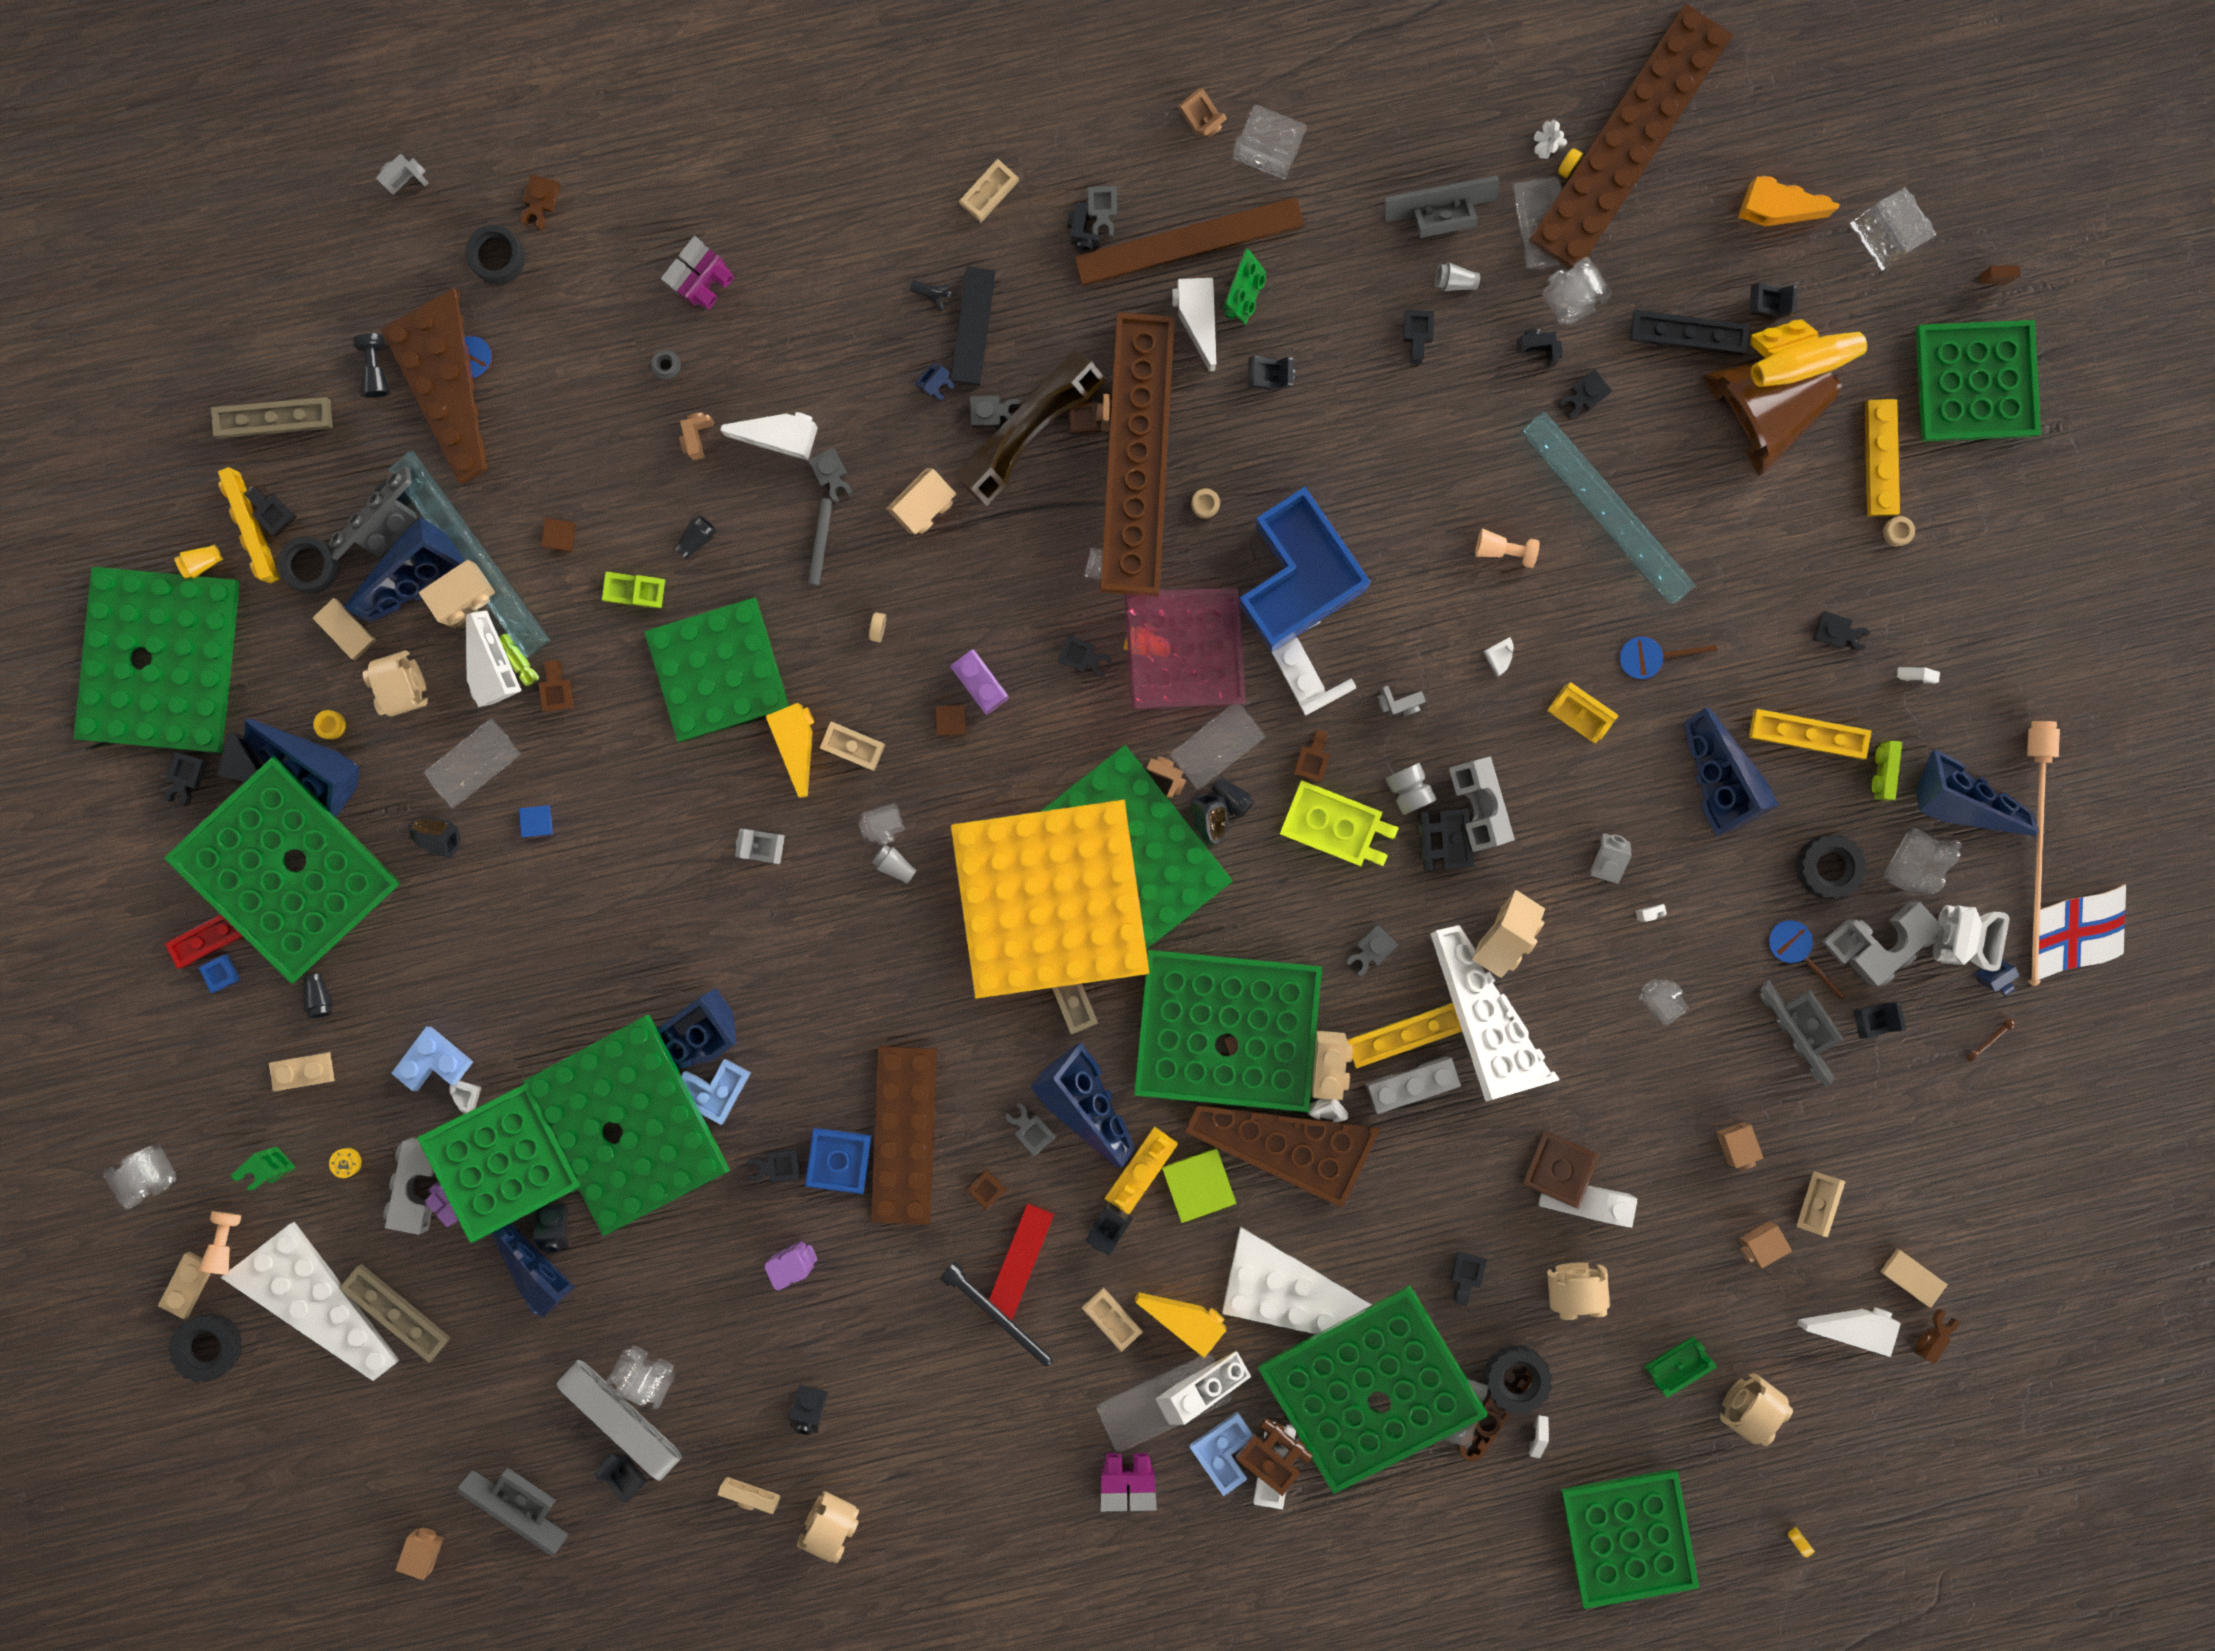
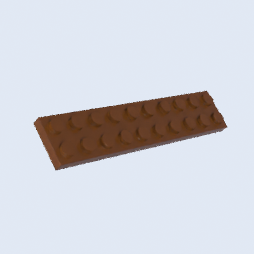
M1685 3L1528 242L1575 273L1578 272L1734 34Z
M1117 312L1100 592L1159 597L1175 317Z

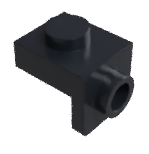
M1076 202L1075 211H1069L1067 228L1072 229L1071 244L1076 245L1077 249L1083 251H1092L1093 248L1099 249L1100 235L1085 233L1088 204Z
M1763 283L1752 284L1749 314L1774 320L1795 315L1798 286L1790 285L1779 288Z
M1529 330L1524 332V335L1516 342L1517 354L1546 351L1548 368L1554 367L1559 362V358H1562V343L1557 341L1556 332L1542 333L1541 330Z
M1259 356L1249 358L1248 387L1280 391L1293 385L1295 369L1292 357H1285L1280 360Z
M1900 1002L1876 1003L1853 1010L1860 1039H1868L1888 1032L1906 1030Z
M1108 1202L1092 1225L1086 1237V1242L1092 1245L1095 1250L1110 1256L1117 1242L1131 1224L1133 1217Z
M566 1205L544 1206L536 1210L533 1240L540 1250L547 1253H556L560 1249L569 1248V1241L566 1238L568 1208Z
M799 1385L789 1418L790 1427L794 1428L796 1433L802 1435H811V1432L818 1433L827 1391Z
M612 1454L607 1456L600 1463V1468L594 1473L597 1480L607 1482L623 1503H628L647 1482L646 1478L627 1455Z

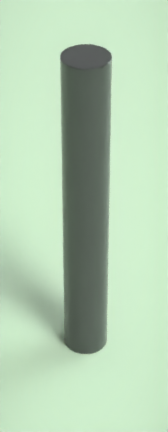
M821 498L808 580L809 585H820L833 501L831 499Z

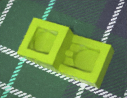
M606 571L601 601L662 608L665 579Z

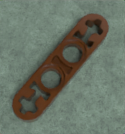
M1514 1365L1508 1368L1504 1374L1503 1381L1505 1382L1508 1379L1512 1383L1515 1378V1374L1512 1372L1513 1369H1520L1522 1365ZM1524 1366L1525 1377H1517L1513 1383L1518 1387L1516 1391L1510 1385L1504 1383L1508 1391L1520 1394L1527 1390L1532 1382V1375L1528 1368ZM1489 1393L1483 1400L1482 1405L1487 1414L1494 1416V1426L1489 1430H1485L1480 1427V1421L1466 1427L1457 1442L1460 1454L1465 1460L1470 1462H1476L1485 1455L1511 1414L1502 1407L1500 1408L1489 1396ZM1477 1429V1431L1486 1438L1485 1440H1483L1479 1436L1475 1443L1478 1447V1450L1476 1452L1474 1450H1471L1469 1453H1467L1468 1449L1466 1448L1465 1444L1467 1442H1474L1477 1435L1473 1432V1430Z

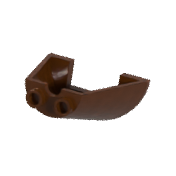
M1755 362L1710 372L1702 376L1716 402L1724 397L1727 399L1753 445L1745 453L1758 476H1761L1836 400L1837 392L1842 390V385L1839 378L1832 375L1831 371L1795 383L1757 387L1751 376L1752 366L1758 363Z

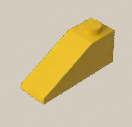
M796 703L767 715L766 719L798 797L804 798L808 796L813 736L810 725L814 724V720L808 707L803 709L801 704Z
M1140 1292L1135 1296V1302L1203 1358L1226 1332L1225 1324L1222 1323L1225 1319L1213 1308L1207 1311L1199 1305Z

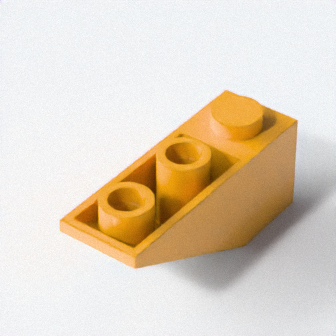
M1757 176L1748 186L1738 217L1762 226H1772L1826 218L1831 216L1839 208L1840 204L1832 202V199L1825 195L1806 193L1799 186H1786L1777 183V180L1773 177Z

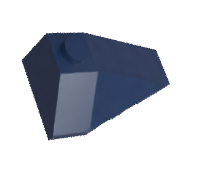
M421 517L394 543L345 604V609L367 622H372L400 609V605L414 598L417 601L422 599L418 592L465 562V559L444 531Z
M1709 707L1704 708L1684 721L1690 753L1695 758L1698 774L1695 775L1697 784L1701 785L1704 801H1701L1702 809L1716 836L1723 835L1747 824L1779 806L1764 777Z
M250 718L245 721L244 742L261 760L266 763L272 757H276L337 818L357 788L359 767L352 760L347 759L335 750Z
M1935 749L1930 753L1916 788L1919 810L1923 814L1943 822L2031 836H2036L2039 833L2034 812L2006 793L1998 795L1988 785V781L1980 776L1978 779H1975L1965 772L1966 765L1957 759Z
M716 988L699 997L657 1028L677 1069L713 1061L737 1044L733 1011Z
M1078 1043L1047 1066L1030 1087L1049 1111L1117 1168H1121L1136 1148L1122 1117L1116 1115L1110 1100L1113 1097L1110 1090L1105 1091L1099 1078V1075L1102 1074L1099 1065L1083 1044Z
M512 1223L491 1234L522 1297L527 1301L526 1306L532 1313L545 1317L575 1288Z

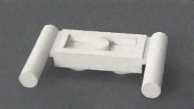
M1296 637L1271 653L1305 716L1356 689L1353 680L1349 679L1325 692L1321 680Z

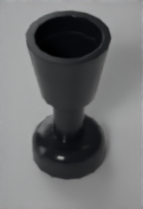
M375 333L354 336V347L364 351L366 365L362 369L360 396L380 398L390 395L384 371L381 367H378L376 350L382 348L384 344L383 336Z

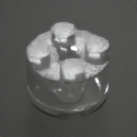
M1589 257L1578 261L1573 266L1574 268L1567 272L1560 270L1551 275L1548 279L1550 285L1543 290V297L1560 325H1563L1564 321L1567 325H1570L1587 317L1595 311L1593 306L1598 301H1601L1603 305L1612 295L1594 262H1591Z
M157 1144L155 1148L153 1146L144 1148L122 1159L121 1167L117 1170H114L113 1166L103 1172V1176L119 1205H123L125 1210L140 1204L143 1201L142 1198L146 1197L149 1193L157 1196L165 1192L172 1183L177 1181V1174L160 1144Z
M634 1345L629 1350H622L606 1381V1385L610 1387L614 1383L617 1385L615 1392L643 1406L646 1405L647 1401L654 1403L652 1409H659L676 1376L672 1372L674 1365L660 1358L655 1362L647 1358V1351Z

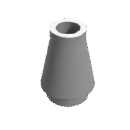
M1450 262L1440 264L1435 275V286L1441 288L1442 291L1477 290L1480 283V273L1472 272Z
M886 844L882 846L871 862L877 866L876 870L899 879L905 884L910 881L916 872V869L893 846L890 848Z

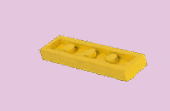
M1897 399L1867 400L1865 402L1867 517L1900 515Z
M229 467L218 471L221 479L219 487L223 495L228 498L232 507L229 508V513L234 523L240 528L242 535L239 536L243 548L250 554L252 573L256 578L267 583L280 580V575L260 523L252 515L255 512L252 502L244 495L247 489L240 472Z
M1755 709L1749 738L1864 760L1867 759L1872 730Z
M1450 1003L1347 1039L1348 1045H1352L1354 1066L1359 1068L1462 1032V1028L1454 1004Z

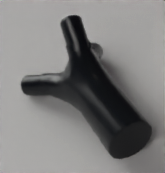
M913 280L910 291L931 299L940 311L945 309L940 297L951 296V292L947 291L949 290V285L931 286Z

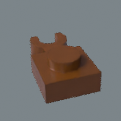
M530 174L522 200L525 205L529 206L521 215V222L525 226H528L529 220L532 217H537L536 227L538 230L544 229L546 224L545 217L543 216L544 211L553 213L561 185L556 181Z

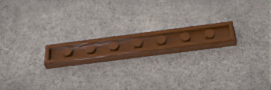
M1294 197L1075 256V262L1083 287L1303 228L1305 224L1298 198Z

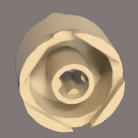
M406 650L371 661L368 665V670L363 671V679L369 688L372 687L375 695L374 706L379 715L386 714L392 717L427 705L428 697L422 699V691L427 690L422 672L415 659L408 660L406 656L410 653Z
M1566 1263L1555 1266L1556 1272L1554 1273L1551 1269L1547 1271L1550 1308L1560 1313L1561 1319L1574 1320L1578 1318V1315L1587 1314L1592 1317H1604L1607 1315L1610 1301L1607 1269L1604 1266L1597 1265L1596 1270L1589 1269L1588 1263Z
M1752 1373L1749 1374L1752 1377L1751 1379L1745 1381L1741 1378L1728 1391L1722 1403L1726 1408L1725 1415L1720 1413V1418L1723 1423L1751 1444L1768 1446L1773 1442L1775 1432L1782 1423L1790 1419L1793 1409L1789 1406L1788 1398L1759 1375Z
M823 1491L822 1496L819 1495L804 1523L807 1533L806 1535L800 1533L797 1547L828 1562L832 1561L837 1564L845 1548L842 1544L846 1536L851 1538L858 1525L856 1518L859 1509H856L855 1505Z

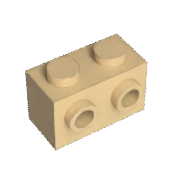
M926 468L886 509L909 534L916 535L918 532L923 534L932 526L933 522L931 519L938 512L943 514L952 506L953 501L951 499L956 493L933 468Z
M1316 1031L1311 1084L1313 1098L1343 1100V1091L1349 1090L1350 1074L1345 1073L1346 1062L1351 1063L1352 1045H1348L1345 1033Z

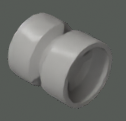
M1420 763L1385 778L1390 790L1393 793L1399 794L1396 803L1402 815L1437 800L1431 786L1423 785L1425 773Z

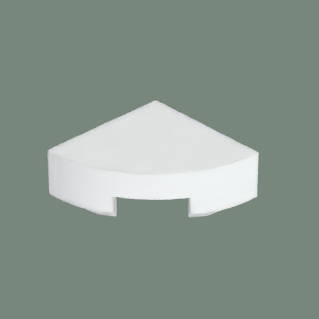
M1510 637L1483 651L1497 677L1508 669L1512 660L1514 647Z
M1898 667L1897 677L1906 681L1923 680V683L1936 684V682L1939 683L1940 672L1928 668Z
M1664 904L1635 910L1637 920L1641 922L1655 920L1657 917H1663L1667 914Z
M459 1081L457 1085H450V1094L462 1113L466 1114L476 1108L481 1087Z
M1320 1099L1309 1105L1308 1113L1316 1119H1333V1122H1341L1348 1119V1112L1338 1100Z
M1538 1415L1533 1426L1535 1428V1439L1533 1442L1530 1441L1529 1454L1531 1457L1541 1458L1549 1442L1548 1417Z

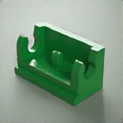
M276 1146L254 1153L230 1176L237 1182L247 1174L252 1173L255 1181L247 1187V1190L250 1191L258 1188L266 1180H268V1183L278 1181L296 1167Z
M1694 1336L1644 1365L1658 1391L1666 1398L1717 1368L1713 1360L1705 1353V1347Z

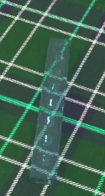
M1545 411L1521 431L1671 605L1677 603L1696 586Z
M414 451L407 452L389 468V471L391 473L399 472L404 466L410 469L412 483L405 490V493L426 521L445 532L465 561L470 560L477 564L495 591L489 597L490 601L487 603V606L524 657L529 658L551 640Z

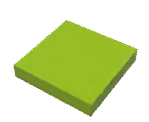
M1217 1147L1162 1167L1181 1223L1237 1204Z

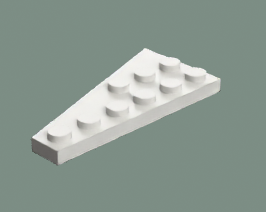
M295 1222L289 1224L233 1267L229 1274H224L221 1277L372 1381L400 1361L357 1303L339 1289L342 1285Z

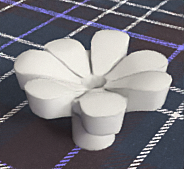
M1555 120L1551 122L1546 121L1543 124L1544 132L1537 131L1534 135V140L1539 142L1535 147V154H1539L1540 158L1547 159L1550 156V152L1555 153L1557 149L1563 150L1566 147L1567 141L1563 138L1564 132L1559 130L1560 124Z

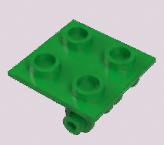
M1248 248L1244 251L1223 306L1225 311L1223 315L1225 317L1234 319L1236 315L1243 325H1246L1249 316L1253 315L1258 292L1264 287L1266 281V271Z

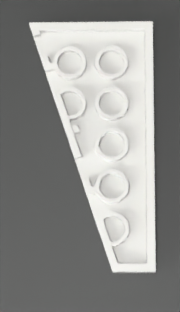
M1460 925L1430 933L1485 1101L1558 1081L1559 1078L1555 1072H1550L1543 1062L1545 1057L1541 1050H1536L1530 1042L1528 1030L1504 994L1500 995L1492 983L1495 979L1489 971L1485 972L1480 964L1472 960L1475 948Z
M1240 1226L1222 1314L1318 1334L1372 1305Z

